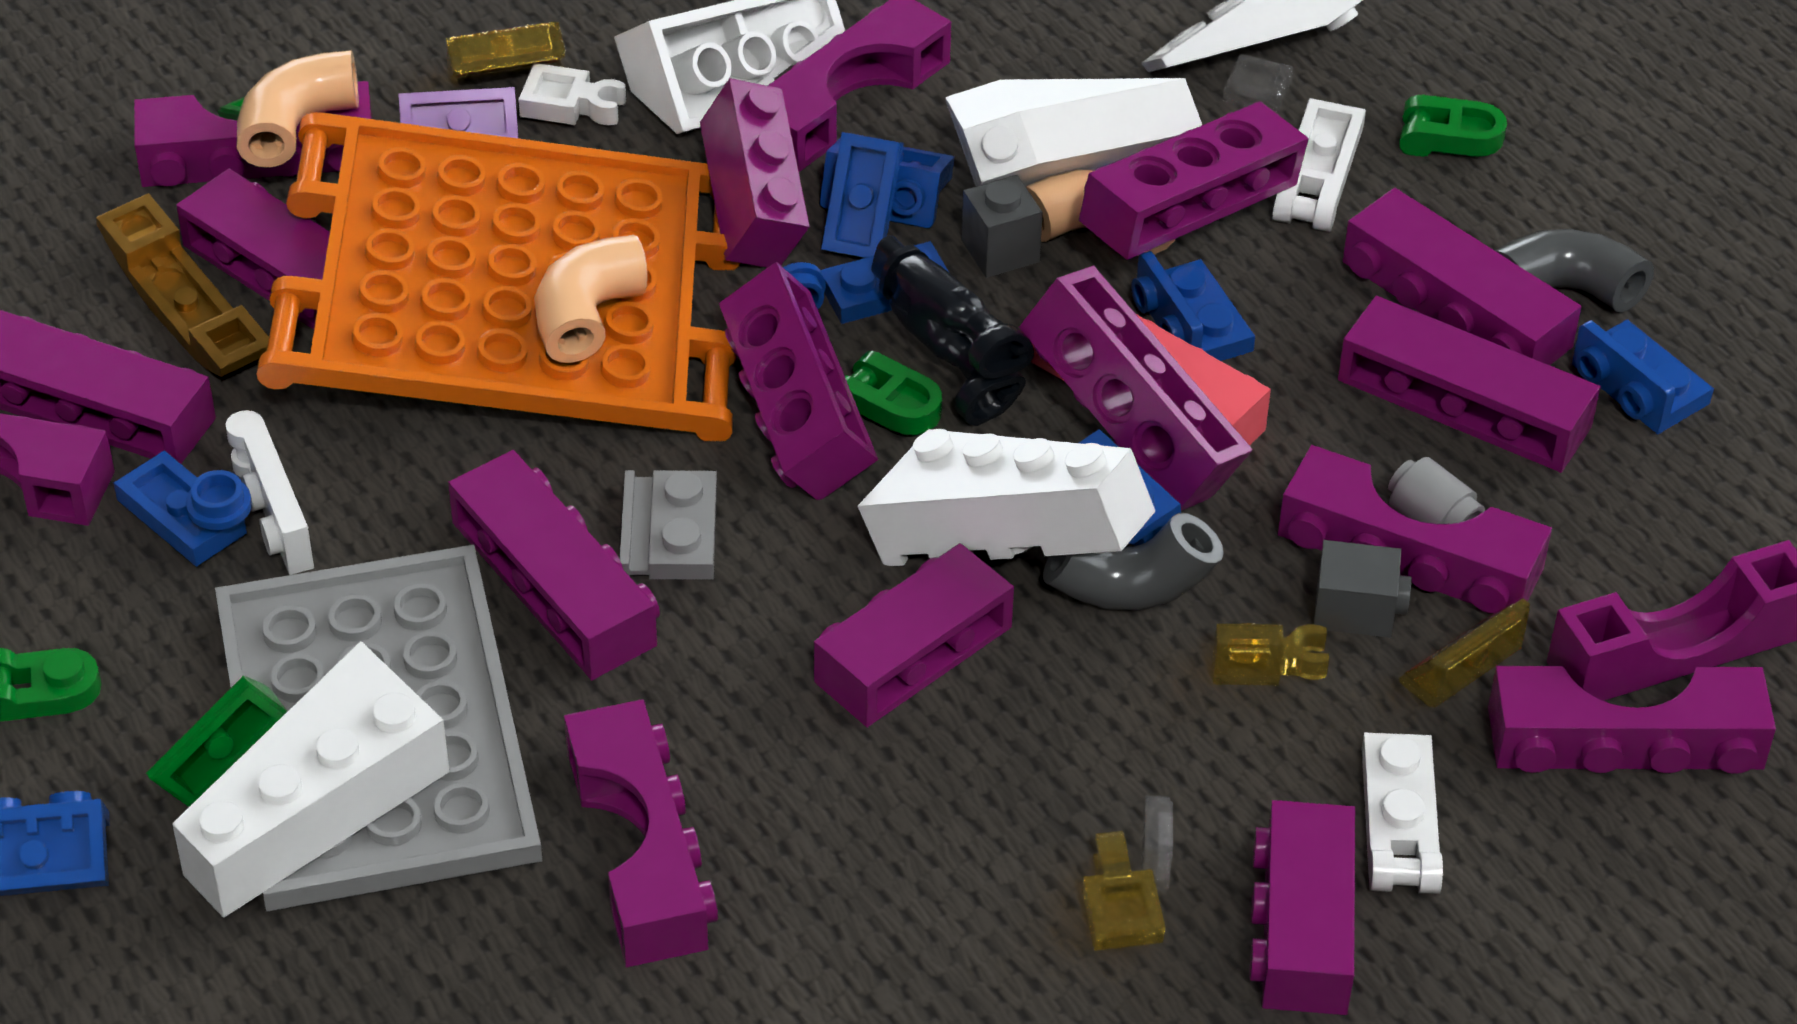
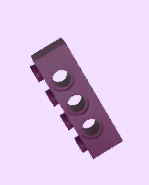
M1261 101L1090 172L1084 187V198L1079 222L1126 260L1131 259L1297 185L1309 138Z
M775 262L722 300L719 306L728 326L723 331H726L725 335L733 348L732 351L740 358L744 368L739 372V378L745 389L757 402L760 411L755 414V420L762 433L773 444L776 455L771 458L772 465L783 482L790 488L800 486L813 498L821 500L879 459L811 292L780 264Z
M1094 265L1058 277L1019 326L1020 330L1034 345L1037 354L1049 363L1072 389L1077 401L1089 409L1112 436L1113 442L1118 447L1132 449L1137 464L1181 504V511L1214 496L1253 451L1249 444Z

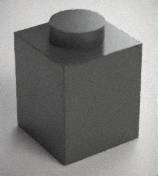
M1018 175L963 190L962 242L986 278L1040 262L1043 212Z
M1323 540L1313 629L1391 638L1395 614L1407 615L1410 601L1412 578L1411 576L1400 575L1401 549Z

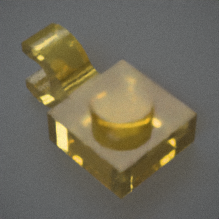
M1254 623L1217 624L1212 659L1213 684L1279 686L1280 675H1295L1305 679L1327 677L1329 654L1308 652L1324 651L1327 628L1314 624L1303 625L1296 628L1289 636L1284 637L1283 625Z
M1123 831L1096 833L1095 841L1098 853L1093 854L1096 875L1085 876L1082 887L1094 951L1163 943L1166 927L1152 869L1131 871Z

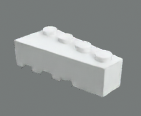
M928 429L914 441L911 449L858 505L880 559L887 566L905 565L908 560L907 555L928 554L929 558L940 557L959 543L970 551L986 550L990 560L1012 559L1015 554L1022 553L1033 546H1041L1044 556L1119 552L1126 547L1155 512L1131 448L1102 446L1096 443L1080 444L1048 441L1043 438L1005 437L990 433L952 432L944 429Z
M360 641L172 823L183 876L223 918L448 774L450 770L444 720Z

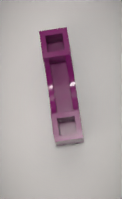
M888 0L880 7L874 8L866 17L849 29L834 36L829 43L812 55L797 62L789 71L770 83L768 86L782 88L798 171L800 172L825 154L837 141L836 101L843 95L858 88L872 85H893L914 89L949 64L951 21L916 0Z
M368 81L358 82V109L323 113L373 119ZM194 95L135 99L134 146L142 187L209 182L228 168L245 179L296 175L302 150V143L298 137L300 124L296 129V151L292 158L279 166L258 167L244 160L237 150V120L226 119L212 114L200 105ZM332 144L326 149L322 172L340 171L344 145Z
M0 413V474L13 480L22 489L28 516L89 526L115 473L107 431L83 425H70Z
M1311 445L1283 494L1278 536L1290 539L1303 548L1321 551L1323 540L1400 548V575L1411 576V583L1416 587L1429 592L1437 591L1471 603L1487 613H1496L1505 608L1499 614L1519 620L1544 569L1552 527L1494 507L1488 508L1470 520L1453 524H1431L1408 518L1388 506L1378 495L1372 482L1371 465Z
M1790 540L1734 556L1722 572L1706 588L1690 599L1661 611L1646 613L1632 611L1627 608L1617 592L1558 609L1547 663L1549 666H1563L1578 686L1592 696L1604 701L1694 673L1696 667H1714L1797 641V550Z
M1496 666L1488 703L1497 768H1519L1530 773L1542 772L1547 769H1588L1595 773H1606L1615 769H1654L1661 773H1675L1683 769H1721L1724 772L1733 774L1743 773L1751 769L1764 770L1776 731L1763 667H1696L1689 685L1677 697L1663 704L1636 708L1618 706L1592 696L1574 682L1563 666Z
M644 699L564 715L567 757L581 807L602 809L618 814L633 823L645 837L642 845L631 858L608 872L611 915L626 968L708 950L707 924L718 921L717 905L710 880L698 882L695 869L702 867V861L694 827L682 829L679 816L686 814V808L679 776L677 774L666 776L663 764L670 763L669 746L663 724L651 725Z

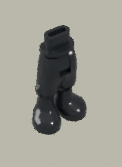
M892 235L884 237L876 247L871 267L874 275L880 280L879 291L885 299L889 300L893 313L911 334L922 342L936 357L960 368L967 378L955 397L956 410L970 425L979 426L1003 414L1018 398L1026 384L1025 377L1019 371L1027 367L1034 358V347L1030 339L1018 327L1003 323L990 314L981 298L961 284L943 267L929 259L914 245L903 246Z

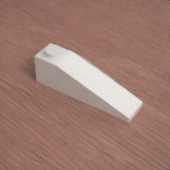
M733 0L651 20L614 36L630 91L676 134L701 128V119L729 78L768 86L775 81L774 78L791 65H795L797 62L812 55L829 43L834 36L843 33L845 28L836 0Z
M1228 0L1218 4L1207 13L1212 22L1206 25L1204 21H1201L1184 30L1143 61L1142 65L1148 72L1325 25L1329 31H1333L1358 15L1354 6L1363 0Z
M1185 78L998 80L946 97V104L975 186L1018 175L1023 184L1028 186L1046 177L1076 169L1095 170L1138 153L1142 149L1150 148L1176 137L1187 130L1202 126Z

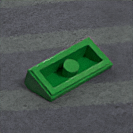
M243 675L146 774L150 780L190 807L288 711L270 688Z

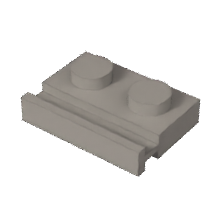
M625 470L620 561L623 570L629 576L649 575V579H714L717 471L653 470V477H635V470Z

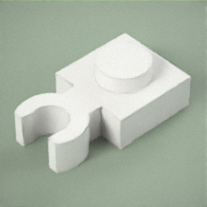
M534 63L519 97L520 117L575 125L579 115H586L596 123L616 125L618 123V105H625L626 103L625 83L614 79L590 83L589 71Z

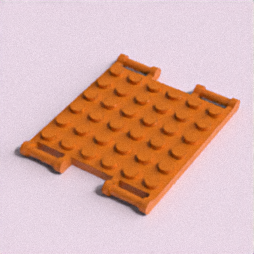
M311 112L301 119L298 137L302 143V150L296 182L290 185L288 190L287 209L290 213L300 218H313L321 212L333 213L322 279L282 276L273 281L269 300L274 312L267 351L259 358L256 373L257 379L262 385L271 389H284L293 383L694 432L703 441H726L730 438L733 429V414L727 409L729 367L734 363L736 354L732 351L733 348L726 338V331L691 326L695 260L705 261L713 270H735L740 265L738 262L725 260L724 252L727 249V243L724 234H720L715 205L713 233L697 231L699 192L710 193L714 199L707 163L322 112ZM332 144L344 145L338 184L321 182L326 149ZM636 235L642 243L647 263V287L645 293L642 296L608 300L596 306L605 328L606 338L595 354L573 363H561L553 360L546 352L538 332L534 296L548 266L576 246L604 238ZM305 308L317 310L310 354L293 352L298 315ZM689 357L700 358L703 364H705L703 403L686 401Z

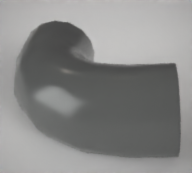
M1575 229L1539 230L1514 239L1494 250L1554 289L1570 288L1581 290L1594 296L1616 312H1625L1634 307L1646 294L1654 276V266L1651 261L1630 247L1602 234Z
M1178 513L1172 516L1161 530L1144 544L1133 547L1126 546L1119 552L1048 556L1044 567L1043 580L1045 583L1074 599L1105 610L1140 611L1172 602L1201 582L1222 560L1224 551L1217 534L1205 522L1188 513Z

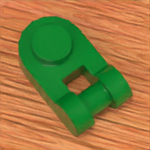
M1414 95L1406 100L1404 105L1403 122L1405 125L1401 130L1399 144L1403 153L1413 156L1425 157L1432 151L1467 156H1487L1496 153L1502 148L1505 140L1507 120L1500 109L1488 103L1431 95Z
M867 351L854 363L853 374L851 376L845 375L859 413L892 431L904 435H918L936 427L941 419L942 391L938 384L923 374L879 352Z
M0 648V722L79 711L93 703L100 694L102 683L96 660L86 651L77 648H60L15 654L9 649ZM31 683V687L16 689L12 686Z

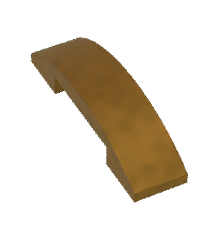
M149 193L96 217L97 226L140 297L186 351L203 367L222 377L259 359L267 351L269 336L243 305L233 309L182 248L179 229Z

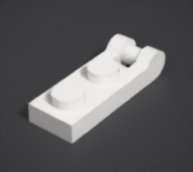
M1312 98L1309 99L1299 131L1306 135L1309 140L1297 185L1277 193L1273 210L1274 221L1290 224L1293 218L1312 222L1313 229L1331 232L1342 191L1364 127L1366 109ZM1301 192L1319 196V198L1317 200L1308 197L1299 196V193Z
M249 410L232 414L226 421V432L229 444L234 447L231 453L233 471L242 478V482L250 491L252 499L251 511L263 509L265 517L259 519V525L268 554L271 556L281 553L289 575L313 569L314 563L308 526L263 418L260 414Z
M1364 732L1362 761L1370 891L1391 892L1393 885L1417 886L1418 893L1440 894L1443 878V860L1439 850L1432 736ZM1394 855H1414L1416 858H1395Z

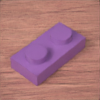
M515 87L398 93L400 123L518 138Z

